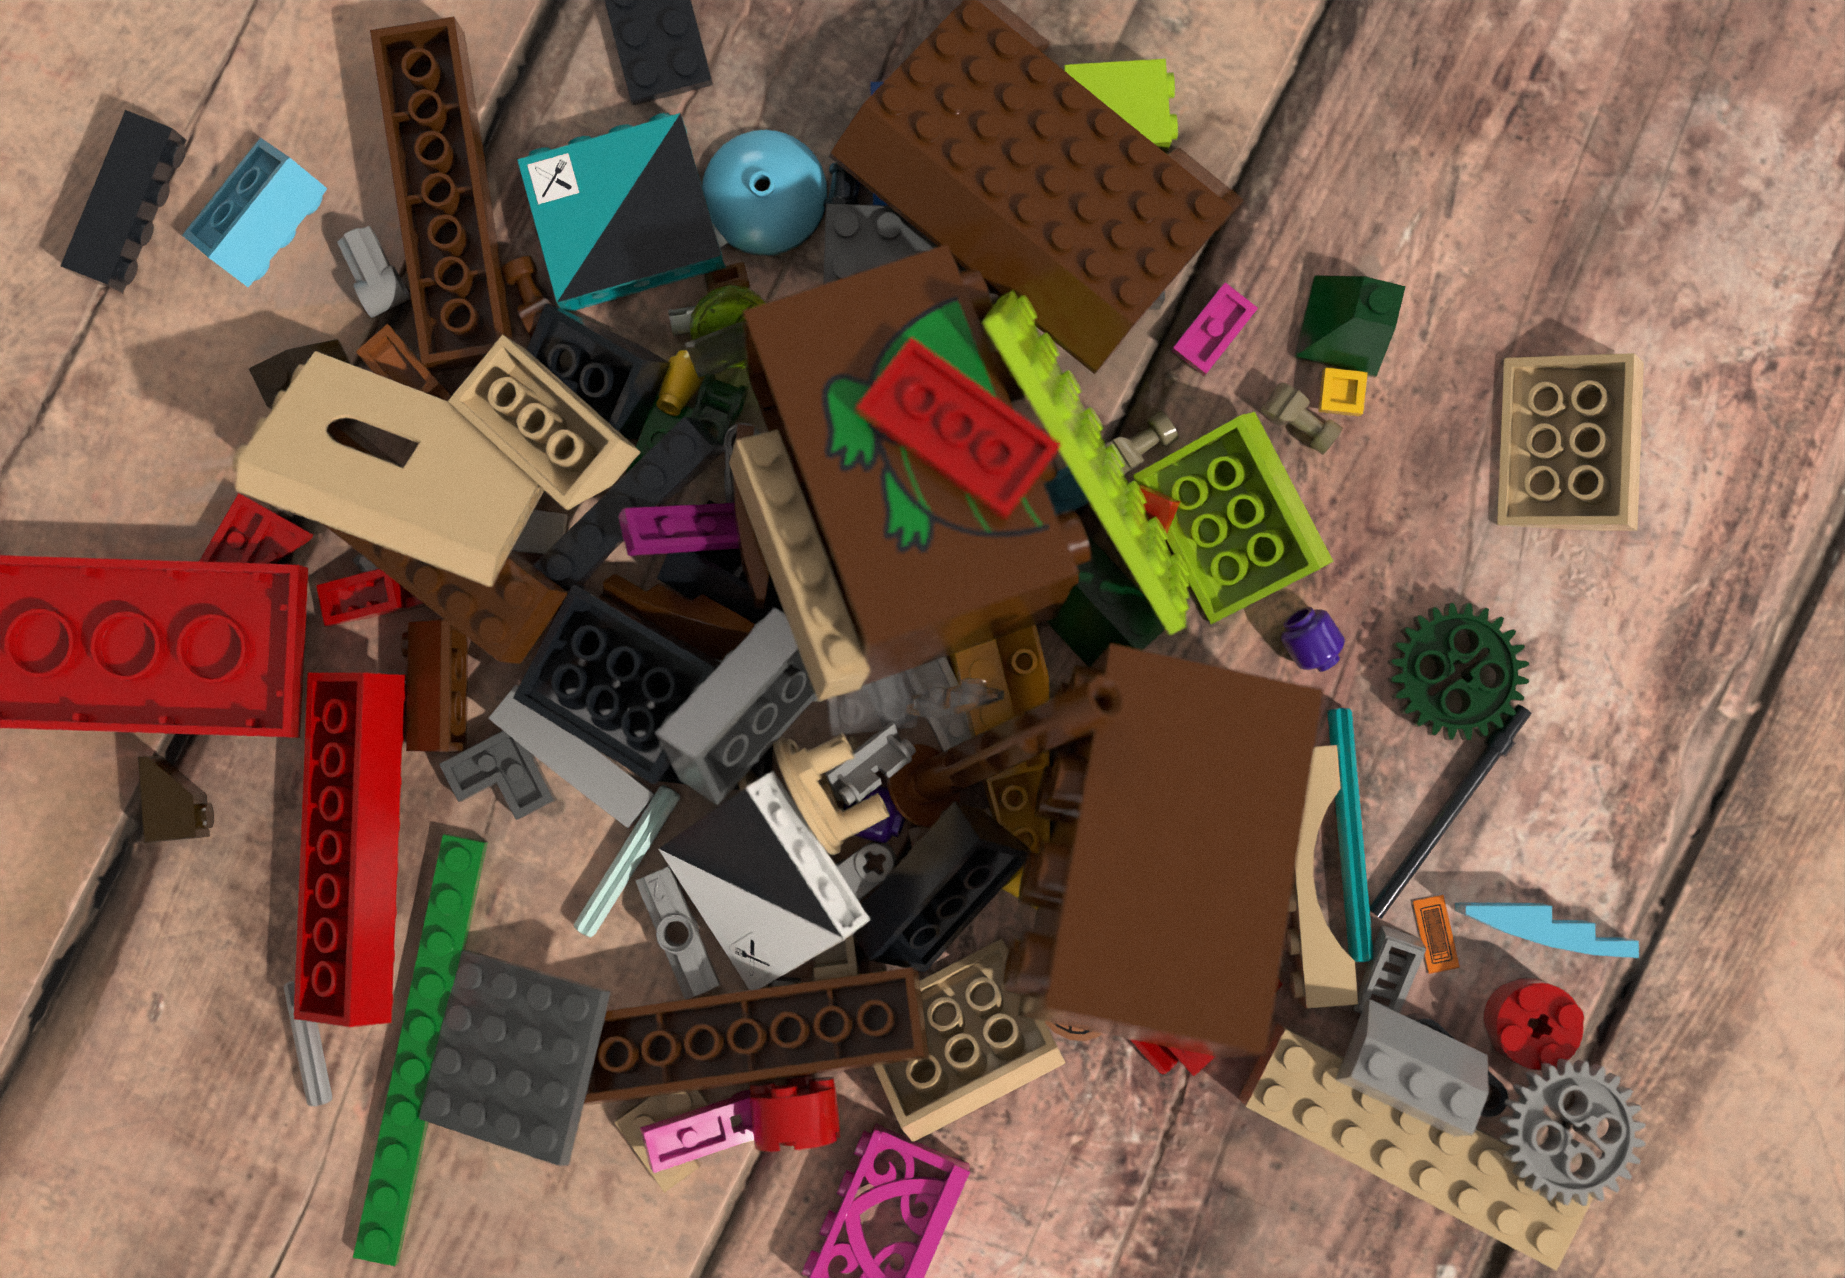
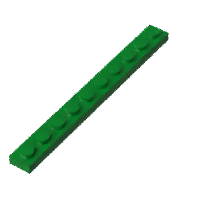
M443 834L354 1249L353 1258L390 1266H396L400 1260L429 1123L420 1120L419 1116L448 999L458 970L461 952L466 948L488 844L485 841L451 834Z

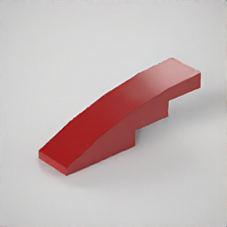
M381 569L316 585L324 626H333L427 606Z

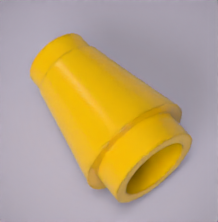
M686 350L678 351L676 356L669 358L670 366L664 377L659 398L656 402L657 407L661 411L672 416L680 414L681 410L707 379V363L697 354Z

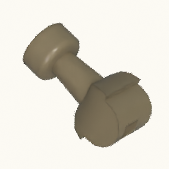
M1279 382L1266 404H1263L1261 407V413L1276 425L1291 424L1313 437L1310 443L1311 447L1323 455L1337 439L1343 428L1333 420H1327L1324 424L1306 409L1310 401L1304 394L1284 382Z
M1159 411L1148 419V429L1128 439L1118 437L1106 444L1107 446L1114 444L1125 463V466L1122 468L1124 475L1143 463L1145 460L1141 455L1158 442L1162 446H1169L1179 439L1176 428L1163 411Z

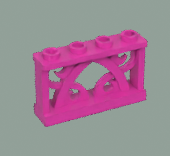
M875 1123L871 1133L863 1130L857 1143L854 1155L859 1156L860 1159L854 1173L846 1170L836 1194L843 1198L837 1212L828 1210L819 1234L824 1236L825 1239L820 1251L816 1252L811 1249L801 1272L802 1275L808 1278H830L828 1265L838 1255L845 1257L848 1262L847 1266L840 1270V1273L852 1272L860 1265L863 1273L858 1278H924L970 1174L969 1163L956 1157L952 1158L916 1141L912 1142L909 1138ZM886 1149H893L899 1152L906 1165L905 1178L896 1179V1168L890 1160H888L889 1170L883 1174L878 1173L874 1169V1160L877 1154ZM914 1157L946 1171L945 1178L913 1177ZM865 1175L868 1182L874 1187L855 1198ZM910 1194H917L915 1205L918 1202L927 1204L928 1211L925 1215L917 1217L911 1213L909 1208ZM901 1196L900 1206L903 1219L907 1226L919 1235L916 1244L907 1241L891 1243L883 1247L874 1257L863 1234L860 1214L882 1201ZM845 1221L849 1242L835 1243ZM897 1253L904 1258L905 1263L900 1270H894L890 1266V1261L884 1270L880 1267V1264L891 1254Z

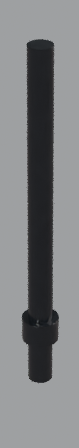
M1517 704L1514 708L1516 714L1508 716L1503 723L1504 726L1499 730L1493 729L1484 742L1486 748L1369 906L1371 913L1380 919L1384 917L1501 756L1505 758L1515 745L1513 739L1532 714L1528 709Z

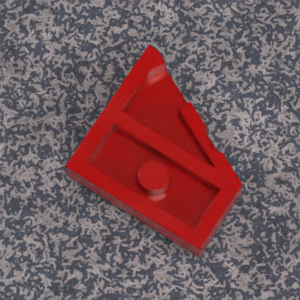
M238 493L199 562L276 564L310 541L314 534L247 496Z

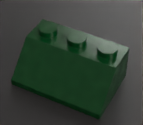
M1085 532L1090 549V560L1076 565L1079 572L1078 584L1072 586L1057 618L1048 620L1046 623L1084 664L1090 667L1110 644L1143 651L1166 628L1150 601Z

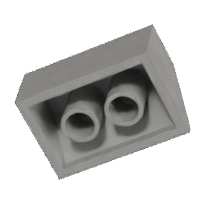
M1368 999L1339 1069L1336 1081L1454 1137L1473 1135L1488 1096V1055Z

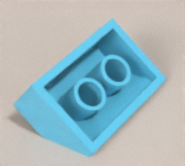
M260 138L182 236L217 265L249 287L253 281H257L265 275L270 266L269 261L277 251L287 246L293 240L296 228L305 216L314 213L322 202V195L326 192L327 188L290 157Z

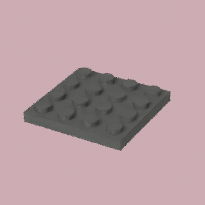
M462 950L419 1119L557 1166L569 1165L611 991L474 951Z

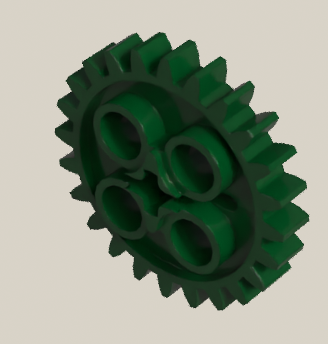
M1448 603L1444 607V616L1437 607H1432L1428 609L1429 621L1421 615L1413 618L1417 628L1416 631L1408 627L1401 629L1402 635L1408 641L1406 643L1397 642L1392 644V647L1401 653V656L1397 659L1388 660L1387 664L1398 668V674L1387 678V680L1391 683H1400L1401 689L1392 695V699H1406L1407 703L1400 712L1401 714L1417 713L1412 724L1414 727H1420L1429 722L1427 734L1430 736H1435L1443 728L1444 740H1453L1458 729L1462 740H1471L1472 728L1480 737L1488 736L1487 723L1494 728H1502L1504 725L1499 714L1502 713L1507 716H1514L1516 714L1509 702L1524 701L1525 697L1515 689L1517 685L1529 683V679L1518 675V670L1529 666V662L1517 660L1516 654L1525 648L1524 644L1512 646L1509 642L1515 635L1516 630L1512 629L1504 632L1499 630L1504 620L1502 616L1496 617L1489 622L1487 621L1489 609L1486 607L1481 608L1473 616L1471 603L1463 604L1459 614L1454 603ZM1459 630L1465 632L1470 639V647L1465 654L1460 653L1454 646L1453 639ZM1481 649H1488V654L1485 657L1471 664L1460 673L1463 679L1450 680L1439 688L1433 696L1428 695L1430 687L1454 673V665L1467 663ZM1424 656L1431 657L1437 665L1436 674L1431 679L1425 678L1420 672L1419 664ZM1484 665H1489L1496 673L1495 683L1490 688L1484 686L1480 680L1479 673ZM1451 690L1457 691L1462 698V706L1457 713L1451 712L1445 703L1446 696Z

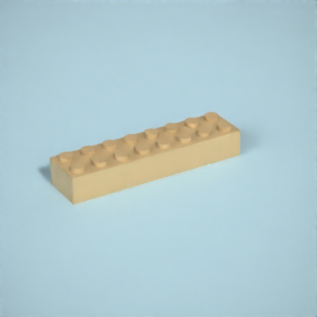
M1276 1023L1268 1039L1266 1054H1261L1238 1097L1247 1108L1556 1271L1558 1270L1593 1200L1589 1193L1587 1205L1585 1206L1575 1202L1573 1197L1569 1205H1564L1557 1201L1556 1195L1551 1201L1540 1196V1188L1536 1191L1527 1188L1524 1185L1527 1177L1521 1178L1512 1172L1520 1161L1512 1162L1504 1157V1154L1513 1148L1511 1145L1478 1128H1475L1473 1135L1454 1137L1336 1081L1344 1057Z

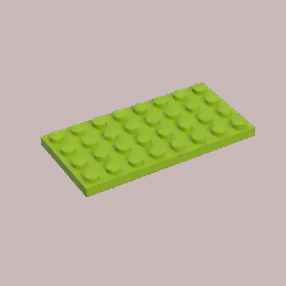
M1012 290L998 298L983 323L1050 436L1061 444L1059 451L1169 635H1172L1186 627V611L1189 610L1186 601L1189 598L1186 589L1189 586V582L1186 576L1189 575V571L1178 553L1171 555L1165 542L1168 536L1156 516L1149 519L1145 513L1146 510L1143 504L1147 503L1144 494L1135 480L1128 483L1122 470L1125 466L1124 460L1115 445L1107 446L1102 439L1100 431L1104 428L1092 407L1085 410L1080 402L1078 394L1082 391L1076 378L1070 370L1063 373L1057 363L1056 357L1060 354L1054 341L1047 332L1041 335L1035 326L1034 319L1037 318V314L1031 302L1025 295L1018 298L1015 291Z

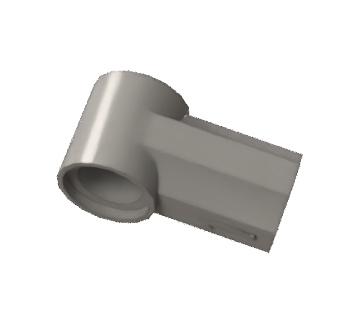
M370 226L353 229L345 233L337 241L356 280L354 288L357 296L371 318L410 300L403 280L393 265L390 266L384 250Z

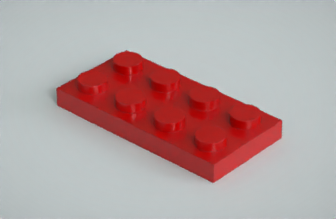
M912 337L856 406V414L1004 521L1061 447V444Z

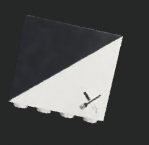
M774 771L744 788L659 848L664 859L749 990L760 989L844 940L870 920Z

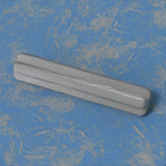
M295 980L290 981L284 985V992L306 1102L308 1106H319L332 1100V1092L318 1023L293 1019Z

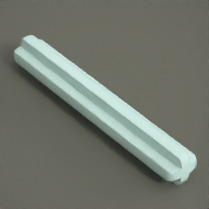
M665 785L659 787L575 921L574 928L587 937H592L596 934L680 800V795L675 790Z

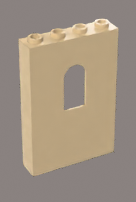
M317 351L313 353L305 366L301 364L297 366L292 376L290 387L286 392L281 390L277 394L272 406V412L267 418L261 417L258 420L253 431L252 440L247 446L241 445L238 448L232 463V469L237 471L236 491L490 587L493 585L544 492L540 485L448 401ZM352 418L417 442L419 445L405 467L402 468L336 443L328 436L326 428L336 419Z

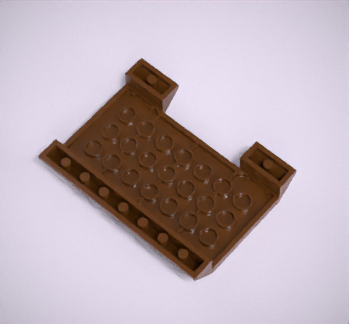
M963 0L863 103L830 152L829 157L938 247L948 244L954 260L966 270L977 268L986 286L999 297L1012 290L1015 291L1018 298L1025 295L1037 314V318L1034 319L1035 326L1043 333L1047 332L1055 343L1095 375L1121 345L1129 331L1213 233L1224 225L1244 200L1180 147L1166 154L1044 55L1043 52L1049 47L1050 42L999 0Z

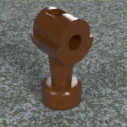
M522 256L506 263L501 268L507 284L517 285L523 304L517 306V310L529 336L532 338L545 304L551 303L542 296L533 280L537 274V267L531 256Z

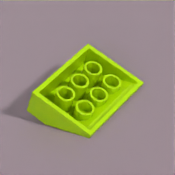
M1255 412L1236 417L1133 475L1138 485H1144L1181 501L1167 533V542L1173 553H1178L1183 559L1189 571V575L1186 578L1210 624L1334 562Z

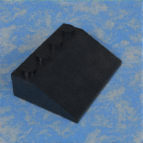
M573 584L513 699L651 784H656L671 765L656 732L662 727L666 718L675 713L691 697L694 689L700 683L705 682L721 665V662L599 590Z

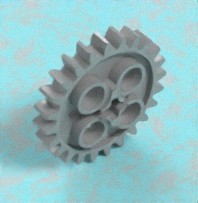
M1559 1059L1557 1070L1550 1064L1542 1063L1543 1076L1540 1077L1528 1071L1526 1075L1530 1086L1526 1088L1515 1084L1513 1087L1520 1095L1519 1100H1505L1504 1102L1509 1108L1514 1110L1513 1116L1500 1117L1501 1122L1511 1126V1132L1501 1135L1500 1140L1513 1145V1148L1508 1150L1504 1157L1512 1162L1520 1161L1512 1172L1521 1178L1527 1177L1524 1185L1533 1191L1540 1188V1196L1550 1201L1556 1195L1558 1202L1569 1205L1573 1197L1575 1202L1585 1206L1587 1205L1589 1193L1594 1199L1601 1202L1604 1200L1603 1187L1616 1193L1619 1191L1615 1180L1618 1175L1629 1180L1632 1178L1629 1171L1625 1168L1627 1162L1633 1164H1640L1641 1162L1637 1156L1632 1154L1633 1147L1645 1146V1142L1634 1137V1132L1646 1126L1645 1123L1634 1120L1632 1116L1642 1108L1633 1102H1626L1633 1091L1624 1086L1618 1087L1621 1079L1619 1076L1612 1073L1605 1076V1067L1593 1064L1589 1069L1588 1062L1576 1059L1574 1066L1568 1060ZM1573 1090L1575 1102L1570 1109L1564 1110L1563 1098L1565 1094ZM1548 1106L1558 1118L1573 1124L1572 1128L1575 1132L1592 1142L1602 1151L1601 1157L1598 1158L1585 1144L1572 1139L1573 1135L1566 1128L1544 1114L1543 1107ZM1606 1118L1608 1130L1603 1137L1598 1138L1596 1133L1597 1126L1601 1120ZM1547 1125L1549 1130L1548 1138L1543 1144L1537 1145L1536 1134L1542 1126ZM1581 1153L1582 1164L1576 1172L1571 1173L1570 1162L1576 1154Z

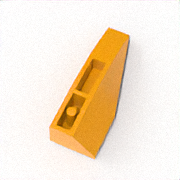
M1036 625L949 655L955 678L959 684L971 738L1049 700V675ZM1049 751L982 781L993 819L1027 845L1032 852L1038 853L1042 841L1050 842V820L1034 816L1040 778L1044 767L1050 766Z

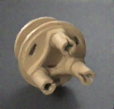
M840 733L837 737L810 751L806 748L801 750L792 739L780 736L773 744L781 772L790 790L788 794L799 811H801L820 844L829 854L835 855L841 851L840 844L843 843V840L890 816L879 794L846 810L838 806L825 773L855 758L853 751L860 747V745H857L858 741L855 736L847 740L845 735ZM751 769L738 782L741 791L759 780Z

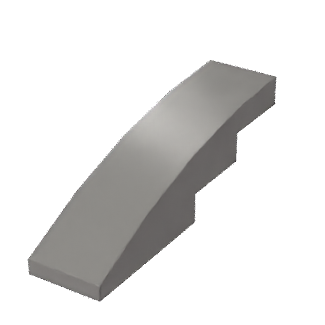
M515 685L488 719L624 826L630 828L649 805L655 793L616 761L513 699L519 687Z

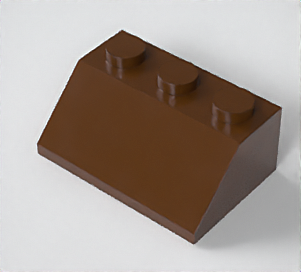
M446 620L408 622V632L403 633L401 640L403 657H408L407 674H404L407 717H403V743H406V751L467 750L468 637Z

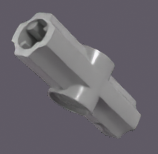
M670 866L636 880L635 882L657 931V942L667 955L685 1000L719 986V979L700 937L698 923L689 911ZM679 921L686 925L689 936L685 943L678 944L670 940L667 934L670 922Z

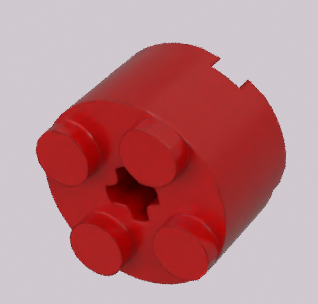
M1526 977L1503 984L1491 994L1484 1009V1026L1494 1049L1502 1056L1525 1068L1542 1070L1541 1064L1547 1063L1557 1069L1558 1060H1569L1581 1044L1584 1030V1013L1566 991L1544 981ZM1530 1018L1538 1021L1535 1029L1528 1026Z
M812 1075L787 1078V1085L776 1086L774 1081L750 1084L749 1097L756 1150L779 1152L780 1144L782 1146H794V1150L810 1149L834 1143L837 1141V1138L841 1137L834 1077L813 1079Z

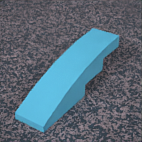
M1455 902V911L1495 930L1548 947L1598 956L1639 958L1638 940L1626 937H1596L1595 923L1585 920H1552L1551 905L1543 903Z

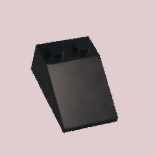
M547 303L527 347V351L626 439H638L670 366V362L641 345Z

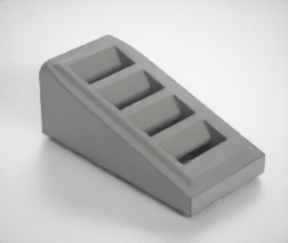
M1384 925L1381 926L1373 947L1374 957L1373 960L1368 962L1358 992V1005L1353 1007L1354 1012L1361 1014L1366 1001L1370 999L1371 994L1390 999L1389 1006H1383L1400 1013L1426 952V947L1420 938ZM1391 946L1406 951V956L1390 951ZM1385 961L1402 967L1400 973L1383 967ZM1378 978L1395 983L1396 986L1395 989H1391L1376 982Z

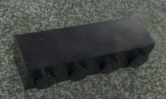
M125 110L60 265L61 267L79 277L124 293L126 285H129L137 274V259L142 247L147 245L152 238L154 231L153 220L158 208L162 207L168 199L170 193L169 182L175 168L177 169L181 166L185 158V143L187 140L171 127Z

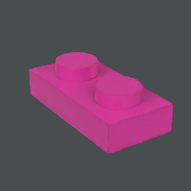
M1225 282L1171 351L1201 375L1205 376L1253 316L1258 307Z

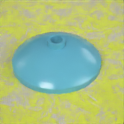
M756 130L729 140L710 160L702 183L712 223L730 246L753 255H777L796 248L813 234L825 212L823 203L824 199L827 198V183L820 162L804 143L791 135L779 131ZM758 180H768L770 187L766 191H758L755 188Z

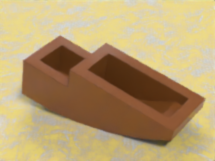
M388 324L356 351L374 374L445 401L452 397L450 391L434 373L421 364V359Z

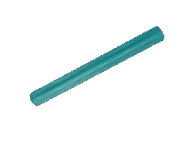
M1336 708L1329 710L1327 715L1330 745H1337L1341 788L1335 796L1348 954L1355 962H1367L1373 960L1374 953L1353 716L1350 708Z

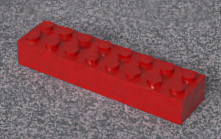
M308 673L293 1016V1019L343 1027L392 1023L405 675L381 673Z

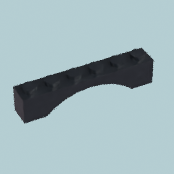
M683 417L533 566L566 592H569L573 584L583 586L596 569L624 541L618 515L624 508L662 506L681 489L695 480L725 448L697 418Z

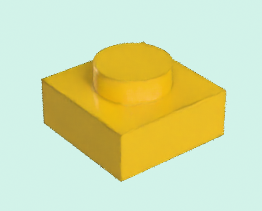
M1324 368L1322 370L1318 412L1359 417L1363 415L1368 372Z

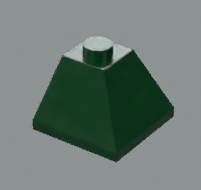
M1315 275L1294 357L1343 370L1368 372L1367 376L1376 377L1397 325L1406 286L1366 276Z

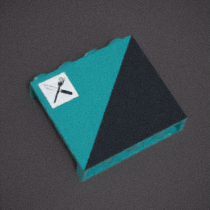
M670 113L657 114L651 117L647 123L636 126L630 124L618 125L611 128L608 134L594 138L591 136L576 137L570 140L566 146L555 149L547 147L537 148L530 151L529 156L517 159L556 302L561 309L572 312L726 268L681 113L670 115Z

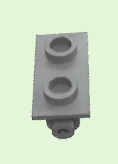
M890 722L853 751L854 759L832 768L825 774L837 801L843 800L847 805L854 801L860 803L864 797L882 784L880 778L875 774L880 770L888 778L891 777L899 769L912 761L911 756L916 750L907 739L901 741L895 723Z

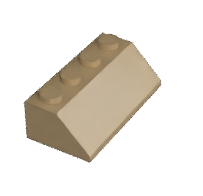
M504 335L499 338L448 400L454 408L567 510L613 486L641 453L640 450L529 351Z

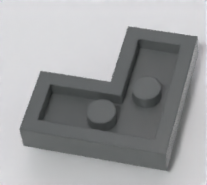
M504 731L439 764L458 802H462L498 784L516 820L557 800L535 756Z

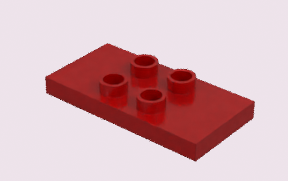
M0 555V728L300 738L308 567L292 564Z

